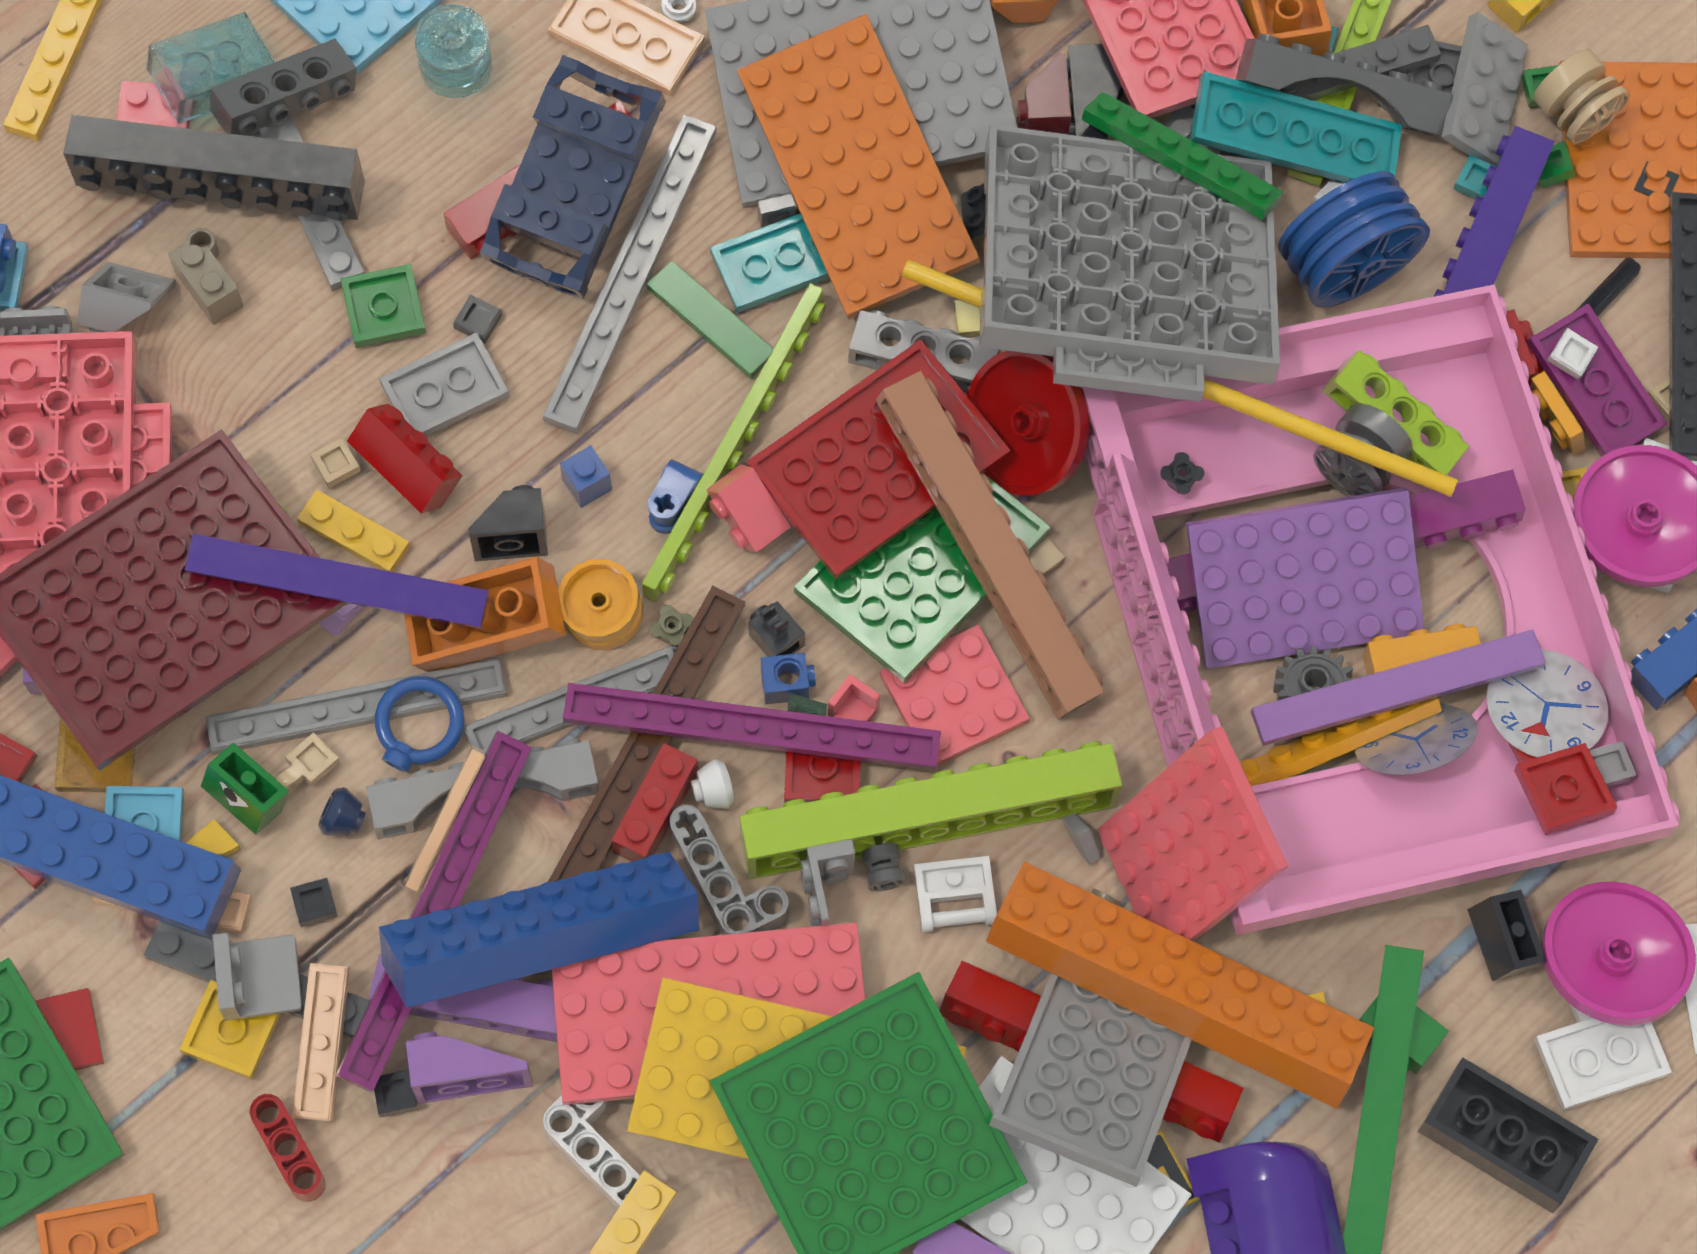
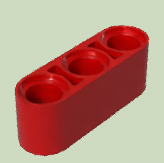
M273 1094L259 1095L250 1105L249 1114L253 1124L294 1196L303 1202L317 1200L325 1190L326 1182L324 1175L279 1097ZM268 1107L279 1109V1114L274 1121L269 1123L260 1121V1115L264 1109ZM286 1140L296 1141L297 1148L291 1155L282 1156L278 1154V1148L282 1142ZM313 1173L316 1175V1180L310 1188L300 1189L296 1187L297 1180L302 1174Z

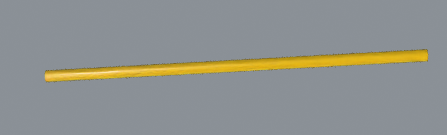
M912 260L907 261L902 277L981 308V288ZM1204 378L1203 398L1452 497L1458 479Z

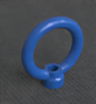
M415 676L395 683L383 694L375 712L376 734L386 750L382 761L404 773H408L413 764H428L438 761L455 748L464 730L465 717L460 699L448 685L435 678ZM414 691H427L438 696L445 703L450 718L449 728L444 738L435 746L422 750L413 749L409 745L398 741L390 728V713L394 704L402 696Z

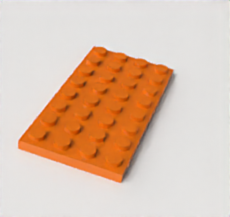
M867 14L737 70L738 76L848 320L858 316L860 310L867 312L925 287V285L902 277L908 260L949 276L980 263L975 247Z

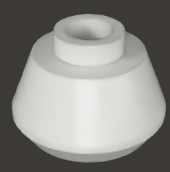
M713 759L696 771L697 779L690 781L695 801H703L704 806L708 808L729 809L735 800L725 763Z

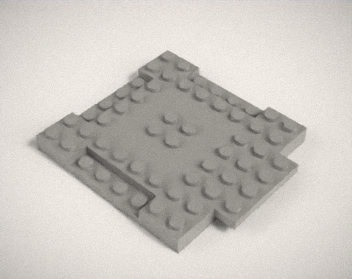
M990 124L985 145L984 194H986L980 347L1053 356V383L1201 402L1204 394V376L1274 385L1280 367L1273 210L1261 220L1120 141ZM1218 155L1272 185V166L1270 161Z

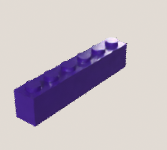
M1516 125L1510 137L1503 134L1495 153L1501 157L1497 167L1490 165L1482 183L1483 186L1488 187L1484 198L1476 197L1469 216L1475 218L1471 229L1463 227L1456 243V247L1462 250L1457 260L1450 257L1442 276L1448 282L1444 291L1436 290L1434 297L1494 285L1555 141Z

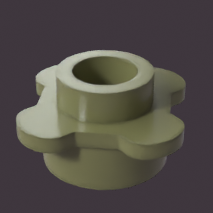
M665 605L660 608V617L656 623L651 625L650 633L654 638H660L663 642L678 647L693 618L690 614H681L674 611L671 605ZM670 623L675 624V627L673 629H670L668 627Z

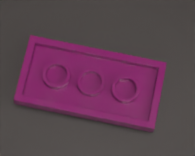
M1589 303L1526 341L1601 457L1618 448L1635 445L1667 425L1666 420ZM1567 328L1598 347L1578 380L1547 361Z

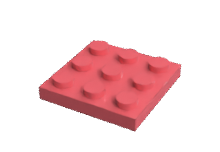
M979 624L948 638L905 683L886 668L880 670V677L906 726L941 731L937 766L1026 725L1030 721L1025 708Z

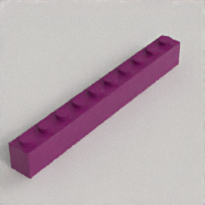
M1513 469L1458 483L1452 497L1434 490L1409 496L1415 548L1426 546L1428 550L1442 547L1448 543L1447 540L1461 537L1462 540L1477 538L1483 534V531L1497 527L1498 531L1512 529L1519 525V521H1522L1526 511ZM1190 553L1169 558V563L1166 565L1170 577L1174 576L1178 583L1179 598H1177L1180 611L1192 612L1197 609Z

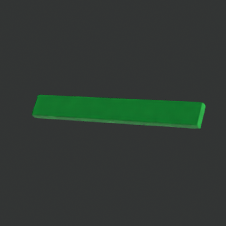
M1385 945L1374 1020L1375 1028L1372 1034L1343 1234L1346 1254H1381L1424 950Z

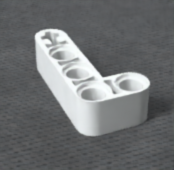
M560 1096L544 1114L543 1123L547 1137L619 1209L624 1201L621 1199L626 1198L640 1175L591 1126L604 1113L608 1101L597 1102L593 1105H563L562 1096ZM568 1117L571 1119L572 1125L567 1131L560 1133L551 1128L552 1122L556 1118ZM588 1143L596 1145L599 1148L596 1157L589 1160L579 1157L578 1151L581 1146ZM612 1171H621L626 1175L625 1182L619 1187H610L605 1183V1177Z

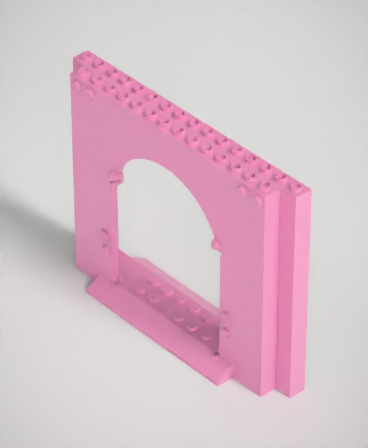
M1495 284L1279 328L1280 367L1274 385L1204 376V378L1335 430L1338 421L1346 412L1321 390L1345 360L1358 350H1361L1364 354L1374 357L1378 361L1380 368L1391 378L1400 380L1406 386L1407 392L1415 399L1429 405L1433 409L1435 416L1446 426L1455 428L1461 434L1462 440L1469 445L1465 453L1447 474L1458 479L1457 484L1513 469L1526 509L1522 521H1519V525L1512 529L1498 531L1497 527L1483 531L1481 536L1469 540L1481 556L1496 587L1502 609L1503 637L1533 629L1541 650L1559 652L1572 657L1595 675L1607 698L1608 722L1599 741L1589 750L1623 741L1637 775L1633 780L1608 787L1617 805L1614 814L1545 835L1514 772L1518 761L1508 742L1498 732L1491 720L1486 696L1482 704L1472 714L1477 723V736L1473 744L1461 756L1441 767L1415 774L1390 775L1370 770L1358 762L1251 786L1289 867L1230 913L1236 936L1669 837L1679 826L1680 816L1678 807L1674 801L1670 800L1668 795L1666 772L1662 766L1658 765L1654 753L1656 749L1654 737L1650 731L1646 730L1642 718L1644 715L1642 702L1638 696L1634 695L1631 686L1632 674L1627 662H1623L1619 651V634L1614 627H1611L1609 622L1607 599L1603 593L1599 592L1596 583L1597 571L1595 564L1591 559L1588 560L1584 548V532L1580 526L1576 525L1573 516L1574 504L1572 497L1564 490L1561 481L1563 476L1560 462L1557 459L1554 460L1550 448V432L1546 426L1542 425L1539 416V400L1536 394L1531 393L1528 384V368L1524 361H1520L1517 352V336L1515 331L1509 328L1506 319V303L1502 296H1498ZM1365 385L1366 393L1370 397L1375 398L1373 389ZM1081 387L1089 415V436L1084 456L1097 497L1092 509V515L1168 768L1207 732L1221 726L1217 715H1211L1208 705L1211 699L1210 689L1207 681L1200 678L1197 668L1200 666L1199 653L1195 645H1190L1187 635L1190 630L1188 616L1184 610L1180 611L1177 598H1179L1178 583L1174 576L1170 577L1166 565L1169 563L1168 550L1164 542H1159L1153 521L1331 483L1320 473L1314 462L1313 454L1320 444L1206 398H1202L1201 402ZM1393 409L1395 419L1402 422L1401 414ZM1420 433L1422 442L1430 446L1427 436ZM1179 452L1187 453L1189 460L1194 465L1201 466L1205 472L1203 479L1196 481L1191 487L1190 492L1184 495L1170 488L1160 475L1162 467L1169 466L1174 461V456ZM1179 471L1181 476L1186 475L1184 471ZM1391 474L1388 484L1383 487V489L1388 490L1406 488L1409 491V496L1432 490L1395 474Z

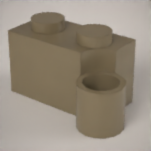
M198 228L190 232L186 243L168 255L175 274L211 323L215 325L242 308L243 303L237 286L217 261L219 250L213 233L205 228ZM201 244H209V245H210L209 247H207V246H204V247H201V248L199 247V245H201Z

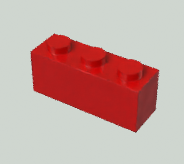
M389 404L368 408L347 439V442L421 514L442 508L463 476L453 466V462L448 457L440 454L428 442V438L422 432L415 430L404 419L400 410Z
M663 743L611 840L614 854L633 862L648 858L656 853L670 827L672 812L681 806L691 787L690 781L696 778V771H698L696 758Z

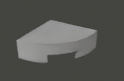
M1074 813L1063 818L1062 820L1073 843L1085 861L1091 864L1100 859V852L1092 830L1083 820Z

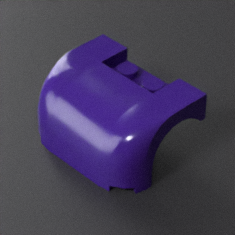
M1255 1142L1186 1159L1193 1196L1201 1200L1211 1254H1346L1327 1166L1314 1151L1306 1146L1288 1142Z

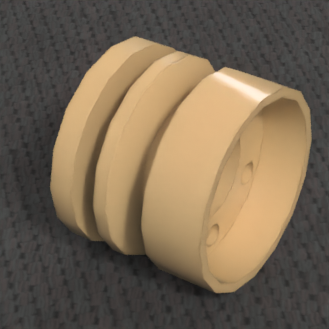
M1590 49L1579 51L1563 61L1541 82L1533 96L1534 101L1549 118L1562 114L1557 126L1562 132L1567 131L1566 136L1573 145L1588 140L1604 129L1621 112L1630 98L1629 92L1623 86L1617 87L1619 83L1614 76H1608L1600 80L1606 68Z

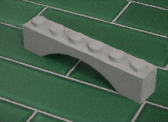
M570 739L561 742L559 747L545 750L544 747H532L514 787L543 792L561 801L596 795L599 787L589 741L581 742L580 739ZM464 762L452 764L448 767V770L444 771L420 770L414 772L410 778L397 780L394 777H386L375 781L374 785L366 786L373 826L378 840L416 832L429 816L443 806Z

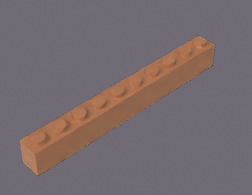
M919 371L883 389L876 398V402L1056 718L1060 719L1103 694L1102 678L1096 668L1090 667L1084 657V647L1080 639L1075 634L1072 635L1065 624L1066 616L1063 609L1057 602L1053 603L1049 596L1044 576L1039 570H1035L1029 561L1027 546L1022 539L1016 538L1013 533L1007 511L1002 506H998L993 498V490L988 478L984 474H980L974 465V455L967 443L961 442L958 437L952 415L947 410L944 411L938 402L936 387L930 379H925L922 372Z

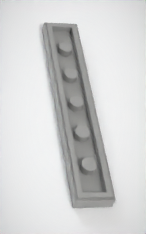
M672 646L575 682V684L653 693L675 653ZM568 686L464 725V731L470 746L473 745L482 749L486 754L497 731L526 744L575 725L563 723Z

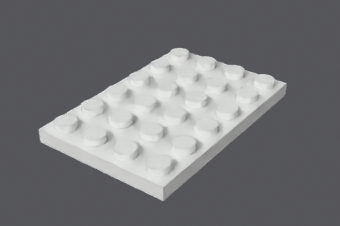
M1002 1056L979 1086L992 1114L995 1112L1013 1068V1064ZM1001 1131L1028 1183L960 1219L994 1245L1011 1254H1150L1192 1194L1148 1162H1146L1137 1187Z

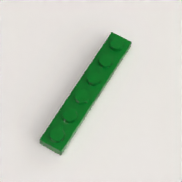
M1103 91L1083 110L1081 120L1261 220L1281 201L1282 190Z

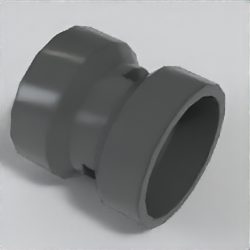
M879 844L862 851L864 865L869 868L870 872L867 877L869 890L886 891L906 883L904 870L898 864L900 851L897 844Z

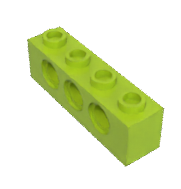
M1358 350L1346 359L1321 390L1345 412L1351 405L1357 403L1368 404L1385 412L1406 431L1412 441L1413 451L1407 459L1445 475L1450 472L1469 447L1455 428L1446 426L1435 416L1433 409L1429 405L1415 399L1407 392L1406 386L1400 380L1391 378L1380 368L1378 361L1374 357L1364 354L1361 350ZM1365 385L1373 389L1375 398L1370 397L1366 393ZM1393 409L1401 414L1402 422L1395 419ZM1420 433L1427 436L1430 446L1422 442Z

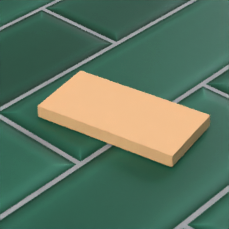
M567 0L548 29L550 36L669 96L705 42L704 35L634 0Z

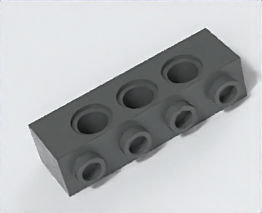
M332 39L211 87L210 111L225 133L248 136L270 124L281 123L292 115L305 110H313L329 100L345 97L355 90L357 68L338 41Z

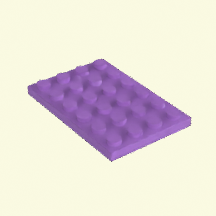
M1406 488L1186 523L1202 651L1206 669L1286 655H1296V649H1301L1304 653H1308L1311 646H1315L1317 651L1327 648L1333 649L1368 643L1373 638L1381 635H1392L1393 638L1406 637L1412 631L1424 629L1409 491Z

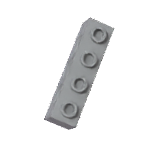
M860 310L849 346L848 363L878 370L921 339L933 351L932 354L962 391L968 394L971 382L979 369L989 359L999 354V349L980 347V337L971 339L959 336L957 332L951 329L941 328L936 330L924 327L922 323L916 320L906 319L901 321L890 318L881 311L872 310L866 312ZM887 338L895 339L898 342V344L894 346H886L881 341ZM956 356H962L968 362L956 364L951 359Z

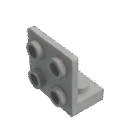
M852 839L807 847V860L801 861V879L804 893H812V897H808V913L811 927L829 925V915L822 880H826L828 884L839 883L847 880L848 875L854 874L855 851Z
M228 932L212 934L219 1010L225 1021L294 1012L302 1009L296 939L293 935L233 943Z

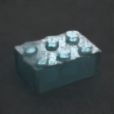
M246 12L150 44L147 71L179 124L211 113V87L272 64L275 61Z

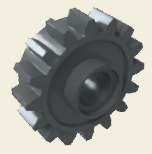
M1311 646L1310 654L1306 655L1301 649H1296L1295 659L1286 655L1283 660V667L1277 666L1273 692L1277 693L1276 701L1353 680L1352 666L1343 667L1344 657L1342 655L1335 659L1330 658L1331 649L1329 648L1323 654H1317L1316 647ZM1315 685V686H1318V687H1320V688H1312V687H1309V686Z

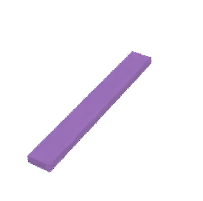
M1532 629L1256 706L1251 709V715L1262 746L1543 668L1546 661L1535 632Z

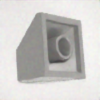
M107 262L82 284L77 324L89 327V330L92 332H115L149 311L175 287L176 280Z

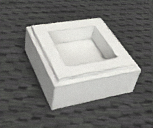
M1567 328L1547 361L1578 380L1598 347Z

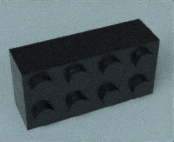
M1463 1057L1454 1068L1417 1131L1552 1214L1562 1205L1599 1140Z

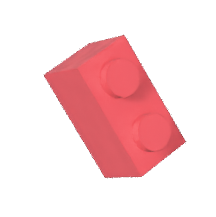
M740 464L706 489L712 499L709 501L711 509L721 520L725 518L731 528L728 534L739 549L744 548L757 553L791 528L753 467Z

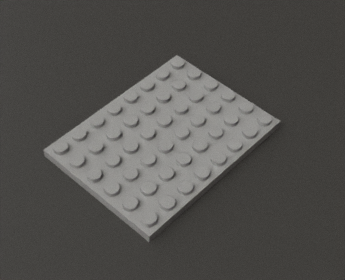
M746 0L704 9L744 208L758 205V201L764 200L769 195L791 194V191L738 76L737 70L864 14H867L937 167L985 157V145L990 124L1017 128L990 0Z

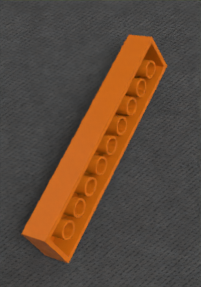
M1025 861L995 917L986 942L1138 1015L1149 1018L1159 1025H1164L1180 1035L1192 1038L1193 1041L1336 1109H1338L1351 1086L1375 1028Z

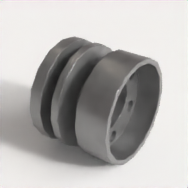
M1357 403L1351 405L1335 427V430L1405 459L1413 451L1412 441L1406 431L1385 412L1368 404ZM1319 445L1313 454L1315 465L1320 473L1334 487L1348 496L1380 492L1391 479L1392 473L1322 445Z

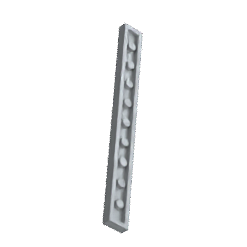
M683 114L543 414L544 422L576 434L578 433L716 135V126Z

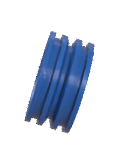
M1379 171L1350 180L1311 204L1284 231L1278 243V251L1283 259L1287 261V265L1292 273L1299 276L1298 281L1303 290L1308 292V297L1312 304L1321 308L1332 307L1351 301L1371 291L1404 268L1426 244L1430 235V228L1420 218L1417 208L1409 203V197L1405 190L1400 187L1395 175L1391 172Z

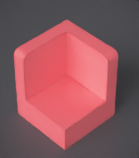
M849 674L829 700L828 716L870 722L880 708V694Z

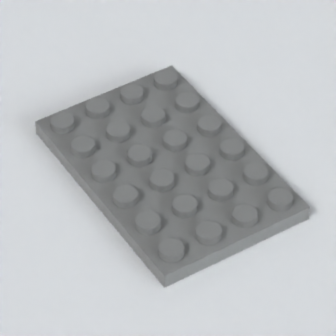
M1051 973L989 1126L1137 1187L1192 1038L1180 1035L1164 1025H1159L1149 1018L1138 1015Z

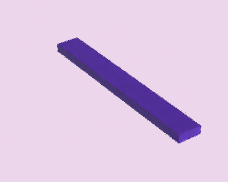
M197 534L192 535L185 571L189 573L482 629L489 596L488 590Z

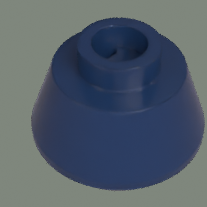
M337 788L331 793L318 823V827L323 835L347 837L351 831L355 833L359 831L366 812L361 810L362 803L347 788Z

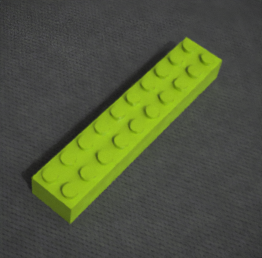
M1093 741L1081 745L1078 750L1068 752L1058 748L1044 752L1042 757L1028 759L1027 756H1016L1006 760V764L991 766L990 763H980L971 766L969 771L954 774L952 770H944L933 774L930 779L917 781L914 777H909L896 781L894 786L880 788L879 785H867L857 790L858 793L843 795L841 792H831L821 796L820 800L806 803L803 799H796L784 803L781 808L771 810L764 806L751 808L746 811L745 815L739 816L740 839L749 880L802 870L801 861L807 860V847L852 839L855 859L862 858V851L879 844L895 843L899 846L900 851L1062 819L1072 813L1083 815L1113 809L1117 806L1122 783L1112 743L1102 745L1100 741Z

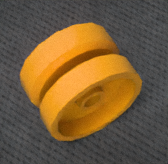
M609 559L587 560L574 566L564 576L558 588L563 621L568 632L579 644L593 650H612L625 645L637 634L643 621L644 604L633 576L622 565Z

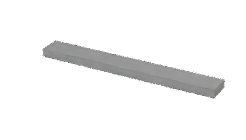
M500 658L206 716L211 751L213 755H218L233 742L243 750L308 737L313 732L318 735L375 723L376 708L383 694L395 683L409 677L426 676L442 681L456 693L462 705L507 697ZM414 691L402 696L394 704L390 713V720L447 709V707L435 694L427 691Z

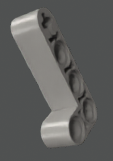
M692 805L677 807L670 816L672 840L721 934L769 931L782 926L786 922L789 913V900L783 889L777 886H768L745 896L699 809ZM686 821L689 826L693 825L694 841L691 842L687 829L681 827L682 822ZM702 852H707L714 857L713 861L708 865H699L693 859ZM716 885H725L731 890L730 894L724 898H717L710 892ZM767 901H776L782 906L781 910L775 914H768L761 907ZM735 917H741L748 922L747 927L740 931L730 929L727 924Z

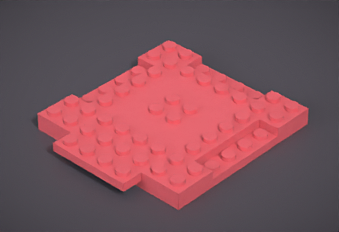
M132 331L0 336V573L172 462L171 403L136 404L137 342Z

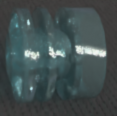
M458 4L441 5L428 11L419 20L414 32L420 74L426 86L435 93L449 98L466 97L478 92L488 82L492 72V55L488 29L482 17L471 8Z

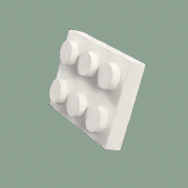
M1590 1018L1536 1036L1534 1039L1562 1111L1667 1077L1672 1073L1652 1022L1629 1026L1609 1024Z

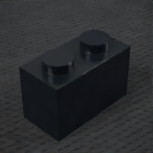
M1522 890L1489 897L1467 909L1492 981L1523 974L1547 962Z

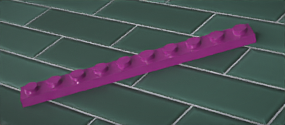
M568 683L563 713V723L936 771L941 735V731L575 683Z
M500 731L494 734L486 751L485 759L451 826L409 919L427 915L436 910H446L459 906L532 747ZM386 970L383 972L335 1075L370 1093L373 1092L412 1008H406Z

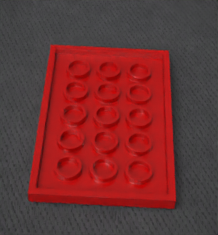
M921 339L749 459L746 463V466L753 467L777 506L835 579L936 508L876 402V398L883 389L921 371L925 379H930L936 387L938 393L937 400L944 411L947 410L952 415L956 424L955 431L961 442L967 443L974 455L973 463L980 474L985 473L1010 454L1011 450Z

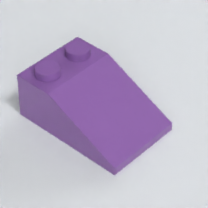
M435 1032L417 1034L414 1036V1040L405 1041L411 1088L418 1104L533 1087L527 1061L448 1036H438Z

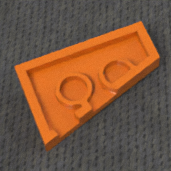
M154 1193L35 1214L41 1254H122L161 1233Z

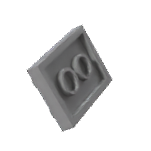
M477 332L379 378L380 384L391 405L400 410L404 419L415 430L422 432L425 436H429L510 397L508 388Z

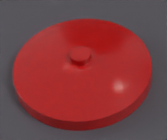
M1004 351L989 359L975 375L967 397L1011 451L1006 458L984 474L1005 491L1016 495H1035L1053 491L1072 477L1085 454L1089 436V415L1083 391L1079 386L1053 383V356Z

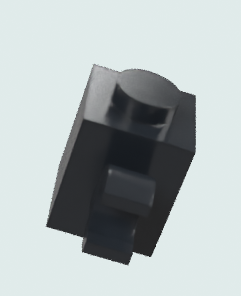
M778 601L768 606L763 605L750 616L751 621L748 622L749 636L767 657L795 654L805 646V632Z

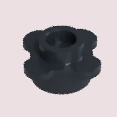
M1184 452L1177 453L1174 456V461L1169 466H1163L1160 471L1161 478L1167 482L1169 487L1183 495L1188 494L1196 481H1201L1205 474L1204 469L1201 466L1194 465L1189 460V455ZM1179 471H1184L1186 475L1181 476Z

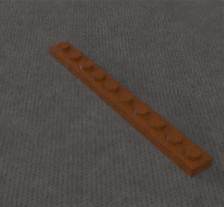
M712 585L652 694L694 699L745 608V601ZM631 731L548 882L574 877L584 872L600 870L612 849L611 840L663 743L669 745L673 737Z

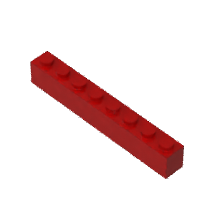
M962 960L944 995L939 1011L942 1017L952 1024L966 1027L981 1034L989 1041L999 1042L1019 1053L1041 996ZM1184 1061L1163 1120L1179 1124L1194 1131L1202 1138L1220 1143L1244 1088Z

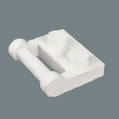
M989 856L914 864L922 933L933 932V928L981 922H985L986 926L993 925L997 910ZM980 897H982L983 907L934 913L931 910V903Z

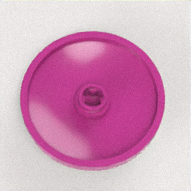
M1632 445L1618 448L1596 460L1584 473L1573 496V516L1576 525L1580 526L1584 532V548L1588 559H1591L1599 570L1613 579L1639 587H1661L1674 584L1696 572L1697 466L1677 452L1652 445Z
M1597 882L1572 891L1554 908L1543 931L1541 947L1547 961L1544 963V967L1553 986L1574 1008L1591 1018L1605 1023L1629 1026L1641 1025L1665 1016L1680 1003L1694 977L1696 966L1695 948L1692 937L1683 920L1664 900L1643 888L1631 884Z

